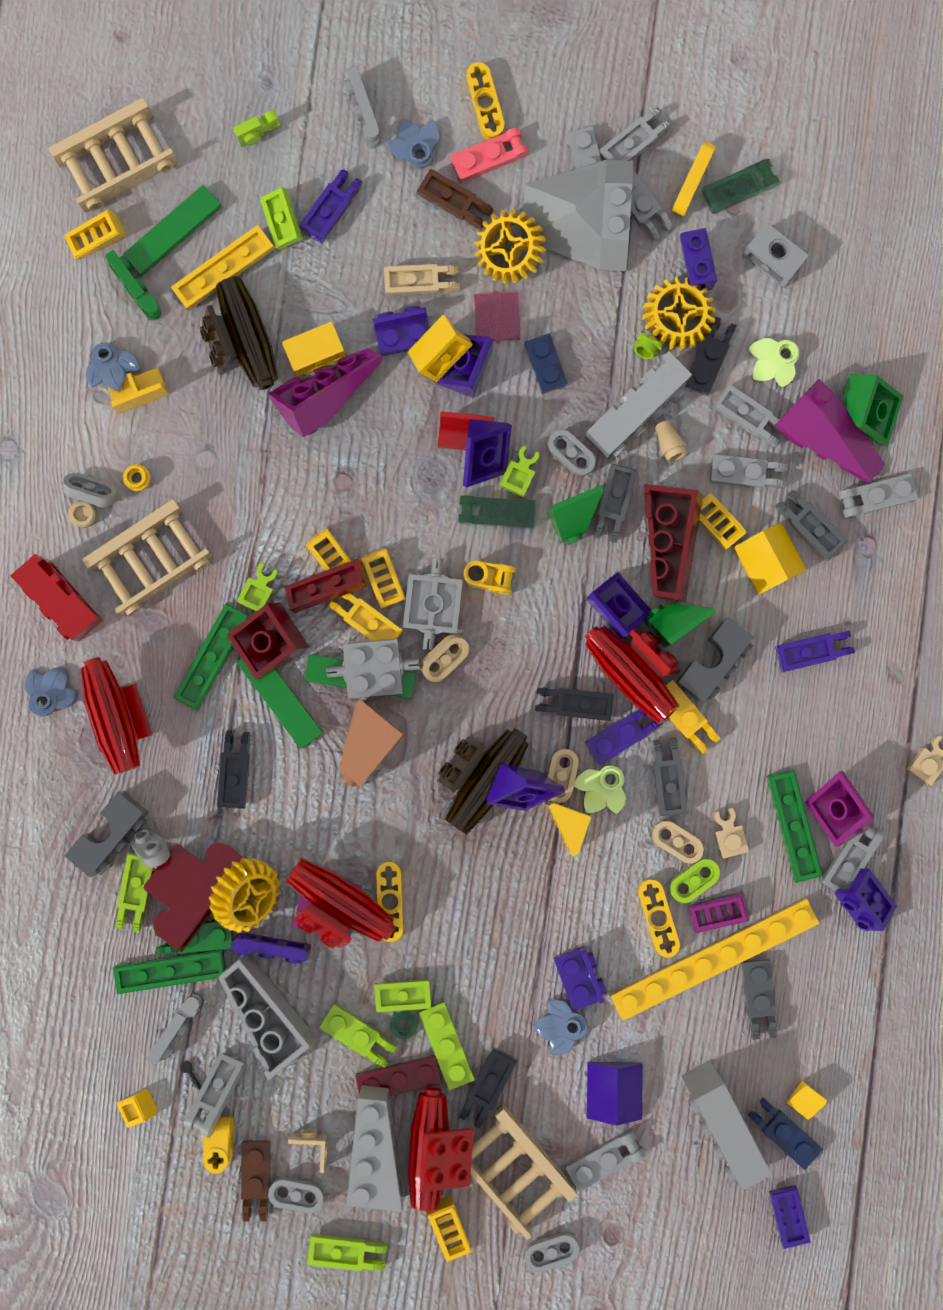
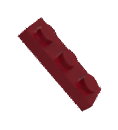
M359 559L353 560L285 586L289 610L295 614L365 588L367 583L362 562Z
M435 1055L355 1075L359 1092L361 1085L389 1088L390 1096L442 1084L440 1069Z

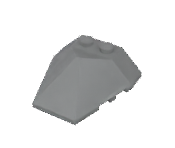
M604 160L524 184L523 211L528 214V218L533 217L536 219L535 226L540 225L543 229L539 235L546 237V241L539 244V246L600 271L626 272L633 161ZM522 227L521 237L523 239L528 238V235L525 229Z

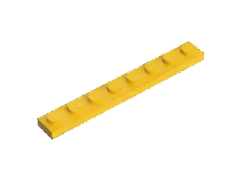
M804 898L611 993L610 996L622 1021L818 925L819 922L808 900Z

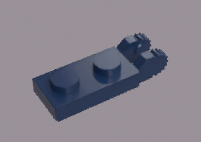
M762 1098L759 1103L767 1112L773 1115L768 1123L764 1122L762 1117L753 1111L748 1116L762 1129L765 1135L799 1166L806 1170L823 1149L780 1109L777 1110L765 1098Z

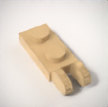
M437 264L385 266V296L458 292L460 290L459 283L438 282V275L455 276L459 274V267L454 265L437 266Z

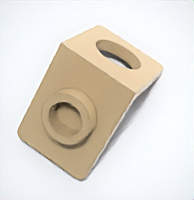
M304 1129L301 1130V1133H291L288 1138V1144L321 1145L320 1173H324L327 1166L328 1134H317V1130Z

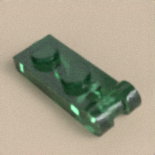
M769 158L703 187L701 192L712 215L759 193L777 187L780 184V180L777 175L773 174ZM761 174L764 180L759 182L756 175Z
M460 496L459 504L462 505V513L458 517L459 524L534 528L535 501ZM473 506L481 507L480 516L472 515Z

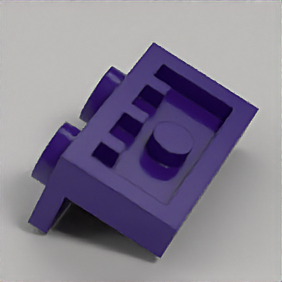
M702 228L681 233L679 238L690 286L701 285V289L713 290L717 282V275L707 229Z
M419 306L405 308L404 312L393 314V312H383L378 315V318L373 319L382 357L409 351L430 329L426 308H420Z
M861 868L849 889H837L835 892V896L841 902L842 907L847 910L856 925L864 931H884L897 907L870 869Z
M583 946L553 957L573 1011L596 1002L600 1004L605 1002L603 995L607 993L602 977L596 979L593 969L598 966L592 951L587 953Z

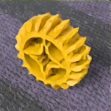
M512 209L508 215L507 211L501 210L500 218L495 214H491L492 223L483 222L486 230L484 232L481 230L477 231V235L482 237L481 241L477 240L474 242L475 246L481 248L474 253L475 257L482 258L478 262V266L485 268V275L491 276L493 274L492 279L496 282L502 278L504 284H509L512 278V281L518 284L520 282V275L525 280H528L529 274L527 271L531 270L536 273L538 269L533 265L535 262L542 264L544 261L538 256L539 253H546V248L539 246V244L546 241V237L539 235L543 231L540 225L535 226L536 219L533 217L528 218V214L524 211L518 215V211ZM511 226L523 227L528 238H516L515 233L511 230ZM500 232V239L493 244L495 237ZM509 242L514 243V248H511V252L506 250ZM528 250L527 255L520 262L521 253ZM493 255L504 256L505 261L509 263V268L498 267L493 259Z
M674 277L672 285L667 279L662 283L663 288L655 285L654 293L647 295L649 302L643 305V309L647 312L643 314L642 319L650 321L645 325V330L654 329L651 335L655 338L659 336L661 338L659 342L662 346L665 341L669 342L668 348L670 350H673L675 343L678 344V348L681 351L684 350L686 343L690 348H693L695 340L700 343L703 342L705 339L703 334L708 335L711 332V328L708 325H712L715 322V318L710 315L714 314L716 309L709 306L713 302V297L704 298L708 291L707 288L699 291L697 289L698 286L692 287L688 285V277L684 279L683 284L680 283L678 277ZM673 296L672 306L658 311L659 303L665 298ZM683 296L692 300L695 305L686 303ZM676 308H678L680 314H684L681 322L678 314L674 313ZM694 317H700L698 326L691 331L685 332L686 321L693 320ZM662 323L671 324L674 331L669 330Z
M252 857L250 859L242 858L240 863L233 861L230 869L224 868L223 876L216 877L218 880L217 885L211 887L214 894L208 897L212 903L209 908L215 920L224 928L238 933L242 930L249 932L251 927L258 928L260 921L267 922L266 916L268 913H274L272 907L279 903L276 897L282 893L278 888L281 882L277 878L278 874L266 862Z

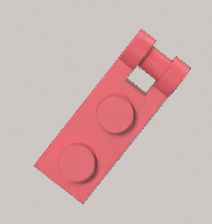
M519 127L511 128L502 135L450 155V160L460 183L527 156L529 151L526 144H522L520 139L522 134ZM511 143L513 149L506 152L504 146Z

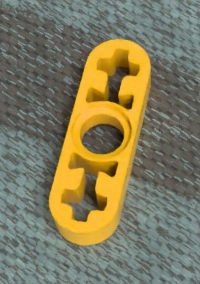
M473 63L467 69V85L481 134L486 140H489L504 133V119L490 69L484 63ZM476 72L483 76V88L479 89L478 80L474 78ZM482 96H489L493 100V104L488 108H483L478 104V100ZM489 115H492L493 124L497 126L495 132L488 128Z
M704 140L672 209L673 212L682 216L685 215L715 151L716 145Z
M386 861L378 867L376 873L377 903L389 914L399 912V917H393V925L398 927L399 931H395L394 936H390L388 940H385L387 942H395L402 936L404 930L402 871L397 863ZM387 866H391L392 871L397 872V876L392 877V886L398 885V890L393 888L381 890V885L387 886V878L381 874V872L386 871ZM394 894L398 899V905L393 909L385 908L382 903L384 895Z
M645 879L638 886V896L654 948L662 957H673L679 951L680 942L663 887L655 879ZM651 884L653 888H658V891L654 893V897L657 903L662 900L663 905H653L647 909L646 905L652 904L648 895L643 894L647 890L646 885ZM656 910H662L666 914V921L660 926L654 925L651 921V915ZM670 927L671 931H665L668 940L674 941V944L670 945V951L660 948L659 945L663 943L662 935L659 933L655 936L654 931H663Z

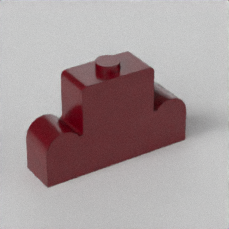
M224 843L212 844L205 853V862L196 858L182 846L174 845L170 850V858L162 865L153 867L154 873L144 885L145 891L169 908L168 911L161 912L156 916L153 923L155 933L180 952L185 950L212 913L209 908L212 903L208 897L214 894L211 887L217 885L218 880L216 877H222L224 868L230 869L233 861L240 863V860L244 858Z

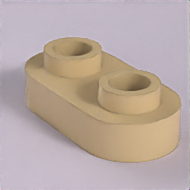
M457 634L445 637L422 659L420 671L423 676L431 682L443 680L467 657L469 653L468 643ZM456 644L453 650H449L451 645ZM436 662L435 667L430 669V665Z
M560 749L551 758L547 776L561 784L565 790L564 793L550 799L555 803L567 801L573 792L579 760L577 755L569 749ZM563 757L569 759V766L566 768H562L559 764L560 759Z
M660 821L652 829L654 843L679 860L691 864L701 859L704 852L702 842L673 822ZM662 830H669L670 836L668 839L661 838ZM687 844L693 846V851L690 854L684 852V846Z

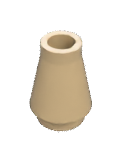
M669 420L660 422L655 426L662 458H666L667 462L671 463L687 455L686 443L672 427Z

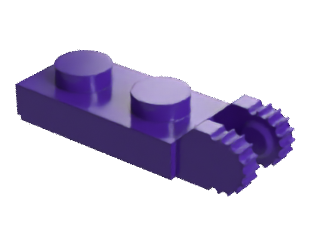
M345 169L339 172L332 183L329 182L299 225L300 230L321 244L362 186V181L357 178L351 183L345 193L341 191L340 188L346 182L349 172Z
M850 631L833 635L828 633L775 646L781 673L837 660L836 657L855 653L854 647H846L839 651H834L832 643L835 640L848 639V637H851Z
M639 710L633 715L632 713L585 741L597 763L601 765L645 738L647 733L663 723L658 724L653 720L641 729L636 720L643 716L645 717L646 714Z
M249 933L238 934L230 944L232 951L237 954L240 953V955L256 952L262 958L273 959L275 956H278L294 964H299L302 961L306 962L311 950L310 944Z

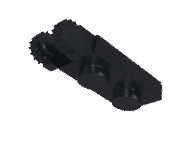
M715 317V322L711 325V332L705 335V339L701 343L689 371L692 376L686 384V387L707 396L730 347L729 342L737 326L733 323L728 326L723 342L713 337L721 324V318Z
M537 688V694H540V696H558L557 707L548 706L547 704L535 705V711L556 713L558 716L611 721L614 694L559 688V690Z
M227 730L225 733L224 751L221 752L217 807L245 809L250 754H248L250 732H243L241 736V753H231L234 735L233 731Z
M492 1047L467 1095V1100L459 1114V1118L465 1120L474 1102L479 1104L482 1108L474 1120V1126L480 1129L489 1111H492L517 1064V1059Z

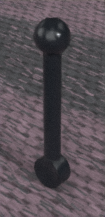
M185 1061L181 1064L180 1070L183 1073H187L199 1093L201 1085L191 1071L192 1064L189 1061Z

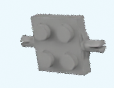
M432 558L431 573L425 575L409 574L403 628L418 630L424 633L423 650H427L428 640H430L429 650H433L435 635L441 633L457 634L463 580L452 579L442 575L443 558H439L438 568H436L437 558Z
M398 638L343 643L344 660L342 666L326 667V672H331L327 673V678H344L347 684L348 699L403 694L402 677L404 671L420 670L419 658L403 660L399 652Z

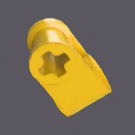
M472 561L465 567L463 579L470 587L503 595H512L510 586L513 573H516L517 568L503 564ZM473 567H477L482 571L483 578L479 581H473L469 578L468 571ZM502 574H504L503 583H502V585H501L500 583H501Z
M220 1116L212 1136L207 1138L202 1135L203 1164L210 1173H221L233 1159V1116ZM216 1152L220 1158H223L221 1163H218V1158H213Z

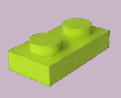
M280 187L260 198L275 248L282 250L303 239L286 188Z
M430 979L374 984L376 1012L431 1009Z

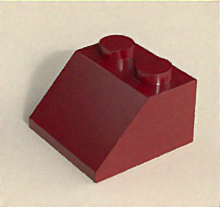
M281 603L265 604L227 634V637L255 680L290 663L309 648V645Z

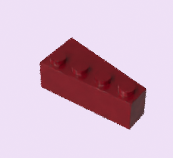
M644 484L647 503L646 516L649 527L648 540L651 552L650 564L653 596L659 599L686 602L703 495L698 490Z

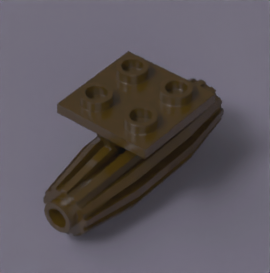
M234 276L223 279L216 285L221 316L215 314L213 305L207 306L205 315L202 317L203 323L200 327L201 337L204 343L208 342L211 350L209 352L211 364L213 367H217L219 374L222 375L225 374L227 366L237 358L253 387H259V390L269 389L275 385L274 381L278 379L272 345L258 307L241 277Z
M516 728L512 732L506 729L485 752L486 746L469 736L465 740L462 739L455 747L454 753L456 754L450 762H446L441 767L438 774L440 776L437 780L452 792L458 790L444 820L467 835L494 806L487 804V796L501 763L519 767L529 746L525 741L528 736Z

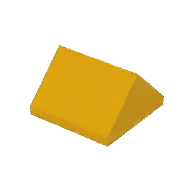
M782 522L733 547L758 595L807 570Z
M552 801L547 803L569 853L573 857L578 855L591 816Z

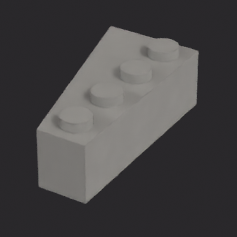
M670 351L662 357L663 360L656 370L651 368L640 380L637 388L633 387L626 392L619 400L620 404L612 406L586 432L585 437L606 459L612 455L618 457L628 447L625 443L632 436L634 439H637L647 429L645 424L651 418L656 421L666 412L667 409L664 406L672 400L675 403L686 393L683 388L692 374Z
M249 954L243 955L218 977L233 1009L237 1011L241 1019V1026L253 1044V1051L257 1059H260L268 1081L306 1051L317 1038Z
M709 1060L681 1075L692 1096L688 1101L696 1116L701 1114L704 1119L700 1123L708 1138L713 1136L716 1144L712 1145L719 1160L725 1159L728 1164L724 1169L732 1183L737 1181L742 1191L772 1176L727 1087L711 1061Z
M361 1085L357 1104L346 1206L402 1212L404 1191L401 1182V1170L398 1161L389 1088Z

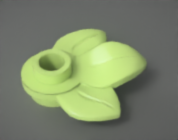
M764 338L750 346L749 351L759 359L753 368L754 380L765 382L775 378L780 387L788 385L793 380L796 374L794 364L799 358V348L794 342L790 340L776 342L773 339ZM781 351H788L790 355L789 358H783L781 356Z
M609 765L603 767L600 771L588 769L575 779L574 787L585 791L584 808L586 813L598 812L607 806L612 812L618 814L625 805L626 796L622 789L624 775L618 767ZM608 774L615 776L613 784L606 783L605 777Z

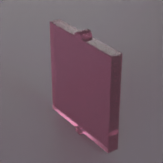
M494 291L492 294H474L476 336L491 337L496 343L504 340H520L518 292L499 293Z

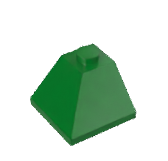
M849 374L843 389L842 401L859 429L881 445L888 446L903 395L878 375Z
M602 485L550 506L548 516L560 544L567 541V544L571 545L583 539L582 535L586 533L604 491Z
M660 604L648 613L650 619L645 623L660 641L661 645L666 648L716 611L712 607L669 604L663 608Z

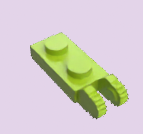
M128 852L117 904L119 910L116 928L123 930L127 922L128 909L135 910L133 932L140 933L144 912L147 910L149 893L144 890V885L154 871L152 870L153 867H146L133 852Z
M334 1003L319 1027L363 1057L367 1056L371 1061L384 1068L388 1061L384 1056L371 1049L374 1043L377 1042L384 1049L393 1053L398 1048L392 1041L382 1036L380 1031Z
M311 1233L307 1265L362 1271L363 1269L383 1271L386 1266L384 1260L364 1259L365 1252L385 1253L387 1252L388 1245L378 1241L366 1242V1239Z

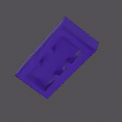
M792 1185L769 1191L783 1249L811 1243L797 1186Z

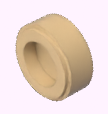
M79 500L74 502L69 508V519L72 524L79 528H89L97 520V510L90 503Z

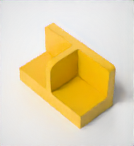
M442 315L413 345L408 354L419 373L437 383L473 344L467 336L455 330L447 316Z
M332 322L294 336L282 343L296 377H301L313 372L317 368L325 367L346 357Z
M158 367L134 376L131 372L128 373V379L124 380L120 392L108 387L113 400L111 402L112 407L119 414L169 395Z

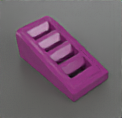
M743 891L688 906L695 933L744 923L750 920ZM733 902H737L740 912L738 915L734 913ZM726 904L729 917L724 918L721 905ZM711 907H715L718 918L716 921H713ZM704 909L707 919L705 924H702L699 910Z

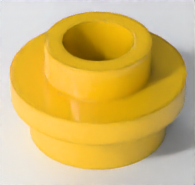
M133 464L125 470L123 481L130 490L142 491L150 484L151 475L143 465ZM136 474H141V481L135 483L133 477Z

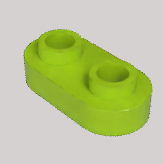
M702 858L693 863L672 879L669 886L671 896L680 903L693 901L719 880V866L707 858ZM703 867H708L709 875L706 877H702L700 874V870ZM682 883L687 884L688 887L685 893H680L678 890L679 885Z

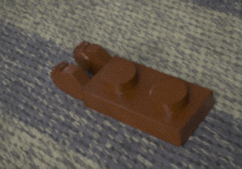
M433 169L428 171L417 190V195L481 230L484 227V221L469 212L471 206L473 205L478 211L488 216L494 210L492 206L477 198L476 194Z
M270 1140L242 1141L243 1221H250L252 1214L251 1199H260V1221H267L268 1192L270 1188Z

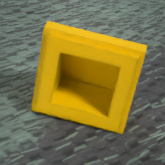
M804 1081L799 1083L786 1101L789 1106L808 1120L828 1102Z
M148 1088L117 1102V1106L128 1128L143 1123L158 1114V1109Z

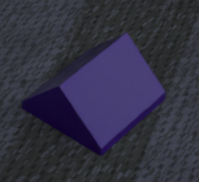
M463 334L470 339L473 345L437 381V384L473 398L493 351L494 340L491 337Z
M470 419L463 478L464 487L467 488L505 474L508 466L511 424Z
M618 572L586 598L589 604L621 639L649 616L648 613L652 611Z
M501 763L487 796V804L527 811L564 793L565 790L562 785L540 771Z
M587 1062V1119L616 1126L642 1120L643 1063Z

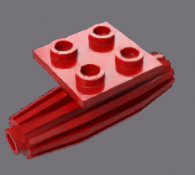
M594 627L585 636L588 639L585 645L603 673L633 705L655 722L661 724L679 708V704L661 678L671 674H678L681 671L677 667L679 661L669 651L665 652L659 648L660 641L650 631L647 633L644 630H632L629 634L633 639L631 645H629L607 627Z
M100 657L84 661L85 666L80 668L84 704L99 752L103 753L113 775L140 767L137 740L152 736V731L137 684L121 688L107 660L101 661Z
M304 858L298 861L286 880L288 884L310 903L309 906L300 910L293 917V919L298 921L297 926L309 934L312 931L321 936L320 941L332 949L335 946L341 948L350 943L352 938L348 936L349 929L380 942L382 938L388 940L396 927L392 924L394 918L368 894L333 871Z
M426 1087L424 1092L419 1093L410 1131L408 1158L410 1206L412 1209L425 1212L438 1209L443 1190L470 1186L474 1129L449 1130L447 1096L441 1093V1089L437 1087Z

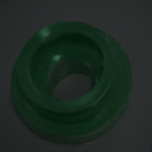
M400 1011L392 1017L390 1028L397 1038H411L417 1031L418 1022L411 1012ZM401 1020L409 1022L407 1029L400 1028L399 1022Z

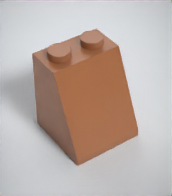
M361 699L355 705L339 765V770L343 772L341 778L352 787L356 785L364 786L405 736L403 732Z

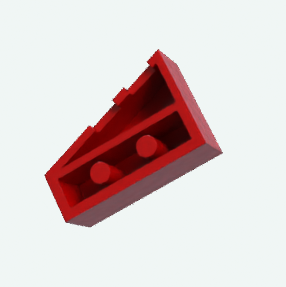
M34 554L10 575L21 587L22 591L40 606L39 610L47 619H52L58 625L56 629L66 640L71 639L79 642L103 621L52 561Z

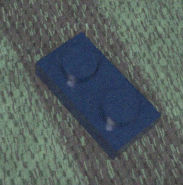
M550 333L526 341L524 345L541 394L567 386L568 383Z

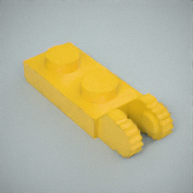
M350 593L341 596L354 604L348 613L336 602L331 601L328 604L331 609L344 618V621L371 641L397 639L403 632L401 628L360 598L357 599Z
M671 680L666 686L679 704V708L669 717V720L686 739H689L704 754L707 751L706 745L694 733L702 728L708 738L715 743L720 740V737L679 686Z

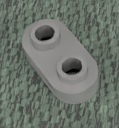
M566 430L555 431L550 436L548 441L549 452L571 473L583 477L592 472L595 466L594 454L575 436ZM563 441L566 444V448L563 450L558 449L556 443ZM583 459L586 462V466L580 468L577 466L576 461Z
M79 473L68 474L63 479V492L70 498L78 499L100 508L111 506L116 501L117 490L110 483Z
M139 830L131 840V846L135 854L146 867L160 866L170 858L171 853L167 844L154 830Z
M279 1177L271 1184L268 1197L270 1202L278 1208L303 1213H314L323 1204L324 1191L319 1184L314 1182ZM286 1187L288 1194L282 1195L279 1192V1188ZM312 1192L316 1198L309 1200L306 1197V1193Z
M560 1232L531 1242L525 1249V1263L530 1270L537 1273L566 1265L577 1258L579 1245L573 1234ZM567 1242L570 1246L568 1249L562 1250L560 1244ZM536 1251H541L543 1256L535 1258L533 1254Z

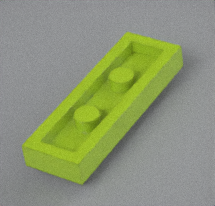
M445 1001L432 1005L431 1009L420 1010L419 1015L449 1091L474 1081L475 1077Z

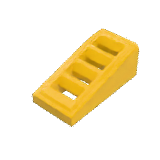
M107 209L66 233L64 237L74 258L78 260L127 237V234L118 215ZM98 227H100L104 236L100 237L97 230ZM87 232H90L94 242H90ZM76 237H81L85 247L81 248Z
M709 493L702 500L701 510L710 503L713 505V508L704 516L700 513L699 523L719 547L725 551L745 535L747 531L713 494ZM718 511L721 516L710 523L707 519ZM725 520L728 524L717 531L715 527ZM732 528L734 533L725 539L722 535Z
M327 527L305 542L307 548L325 571L351 562V559ZM328 538L330 542L319 550L315 548L316 545ZM332 547H335L336 551L323 559L322 555ZM339 556L343 558V560H341L332 568L328 566L329 563L334 561Z
M385 547L360 557L381 609L406 599ZM384 558L385 562L370 567V562ZM388 568V573L374 578L373 573ZM392 578L393 583L378 588V583ZM396 588L397 593L382 598V593Z
M448 1195L441 1198L438 1209L427 1211V1215L445 1260L449 1262L471 1253L472 1248L452 1196ZM451 1219L454 1220L453 1222H450V1223L445 1224V1225H443V1226H439V1224H441V1223H444V1222L449 1221V1220H451ZM455 1230H458L457 1233H454V1234L449 1235V1236H447V1237H443V1235H446V1234L451 1233V1232H453V1231H455ZM462 1240L461 1244L447 1248V1245Z

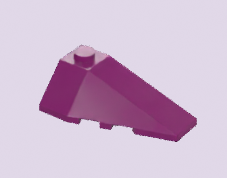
M369 348L363 349L339 359L335 367L323 370L322 367L313 370L315 375L301 381L299 377L293 378L269 392L268 396L294 431L303 437L314 434L318 428L325 425L383 361L382 356Z
M820 379L774 425L793 444L800 448L808 447L817 452L819 458L823 460L828 458L838 463L840 469L867 483L885 466L862 430L855 425L840 398Z

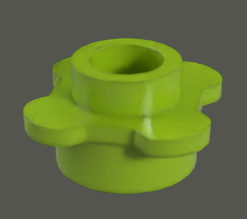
M639 333V340L634 342L636 354L647 360L657 357V351L661 350L662 344L652 335Z

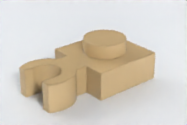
M936 735L932 738L930 750L921 748L906 769L928 786H932L943 770V760H941L943 750L939 748V741L942 739L941 735Z
M731 807L727 808L729 813L727 820L720 818L719 811L713 813L715 822L721 825L722 829L714 831L722 859L749 852L742 825L734 826L733 824L736 814Z

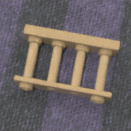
M143 97L48 147L51 155L60 167L63 165L69 167L83 193L82 196L76 198V201L84 212L99 209L104 202L158 173L170 171L178 163L172 149L170 148L163 152L148 124L149 119L153 118V115ZM134 127L139 128L154 156L142 164H139L124 136L125 132ZM110 140H115L130 170L117 177L101 150V146ZM88 152L94 157L107 181L95 189H92L77 162L78 157Z
M174 499L82 559L88 569L102 571L123 604L115 608L117 614L131 616L137 613L142 608V603L193 569L196 571L203 569L210 563L208 559L213 557V554L208 549H204L201 552L198 550L179 521V515L184 511ZM163 525L170 526L191 558L179 567L176 566L156 536L158 533L156 530ZM142 539L148 542L168 574L154 582L134 552V545ZM118 555L126 558L145 587L144 590L131 597L111 566V560Z
M502 1103L495 1110L496 1124L473 1144L471 1175L509 1218L508 1224L518 1236L522 1233L528 1240L531 1237V1228L528 1223L557 1197L561 1198L564 1196L570 1202L578 1194L575 1185L505 1104ZM509 1132L515 1139L513 1142L514 1146L485 1172H482L473 1162V1159L502 1133L507 1134ZM527 1153L534 1161L531 1163L532 1167L501 1194L491 1181L521 1154L524 1156ZM539 1175L541 1177L546 1175L552 1182L550 1184L551 1188L519 1215L509 1202Z

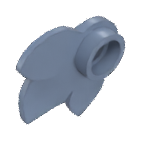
M403 119L399 127V139H393L388 142L389 150L394 157L408 160L413 167H427L433 160V149L439 142L438 127L434 120H430L420 129L413 122ZM419 152L425 154L422 159L416 158L415 155Z
M104 342L96 345L92 350V362L86 369V379L91 387H95L103 382L107 387L120 392L124 384L125 372H137L140 370V366L132 353L127 350H117L113 344ZM103 352H109L108 357L100 358Z
M64 667L53 668L44 675L35 669L28 673L25 681V690L30 696L29 707L35 715L41 717L51 715L56 709L70 707L76 700L78 692L71 688H66L68 677ZM43 698L48 700L46 705H38L39 700Z
M549 1000L547 1002L549 1014L541 1017L534 1024L533 1029L540 1037L550 1040L549 1050L551 1054L562 1055L571 1051L575 1041L585 1036L588 1031V1022L582 1014L573 1012L565 1001ZM569 1023H576L578 1030H571Z

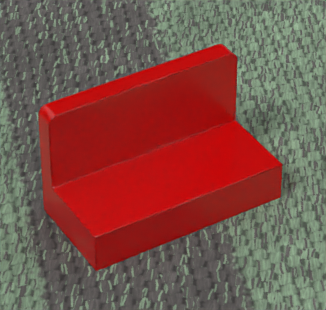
M440 412L438 448L466 450L470 419L494 421L495 417Z

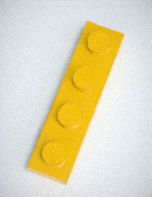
M256 225L171 286V288L189 311L215 293L218 282L240 275L275 248L261 228Z

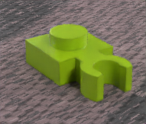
M273 109L266 112L260 118L255 116L232 128L240 146L243 147L256 144L261 137L265 136L264 132L274 130L280 127L281 124Z
M524 445L519 450V463L510 461L499 485L523 498L535 475V471L529 469V467L536 464L539 458V452L536 451L532 459H526L524 457L526 446Z
M260 563L257 567L256 573L258 577L256 581L248 577L236 601L254 611H258L265 604H268L274 590L267 586L278 577V570L276 569L272 571L270 576H264L263 570L266 566L264 563Z

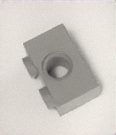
M767 222L742 254L743 257L783 288L804 264L809 255L805 253L806 251L802 245L797 242H791L784 236V232L779 227L771 226ZM771 250H780L783 257L777 258L773 256Z

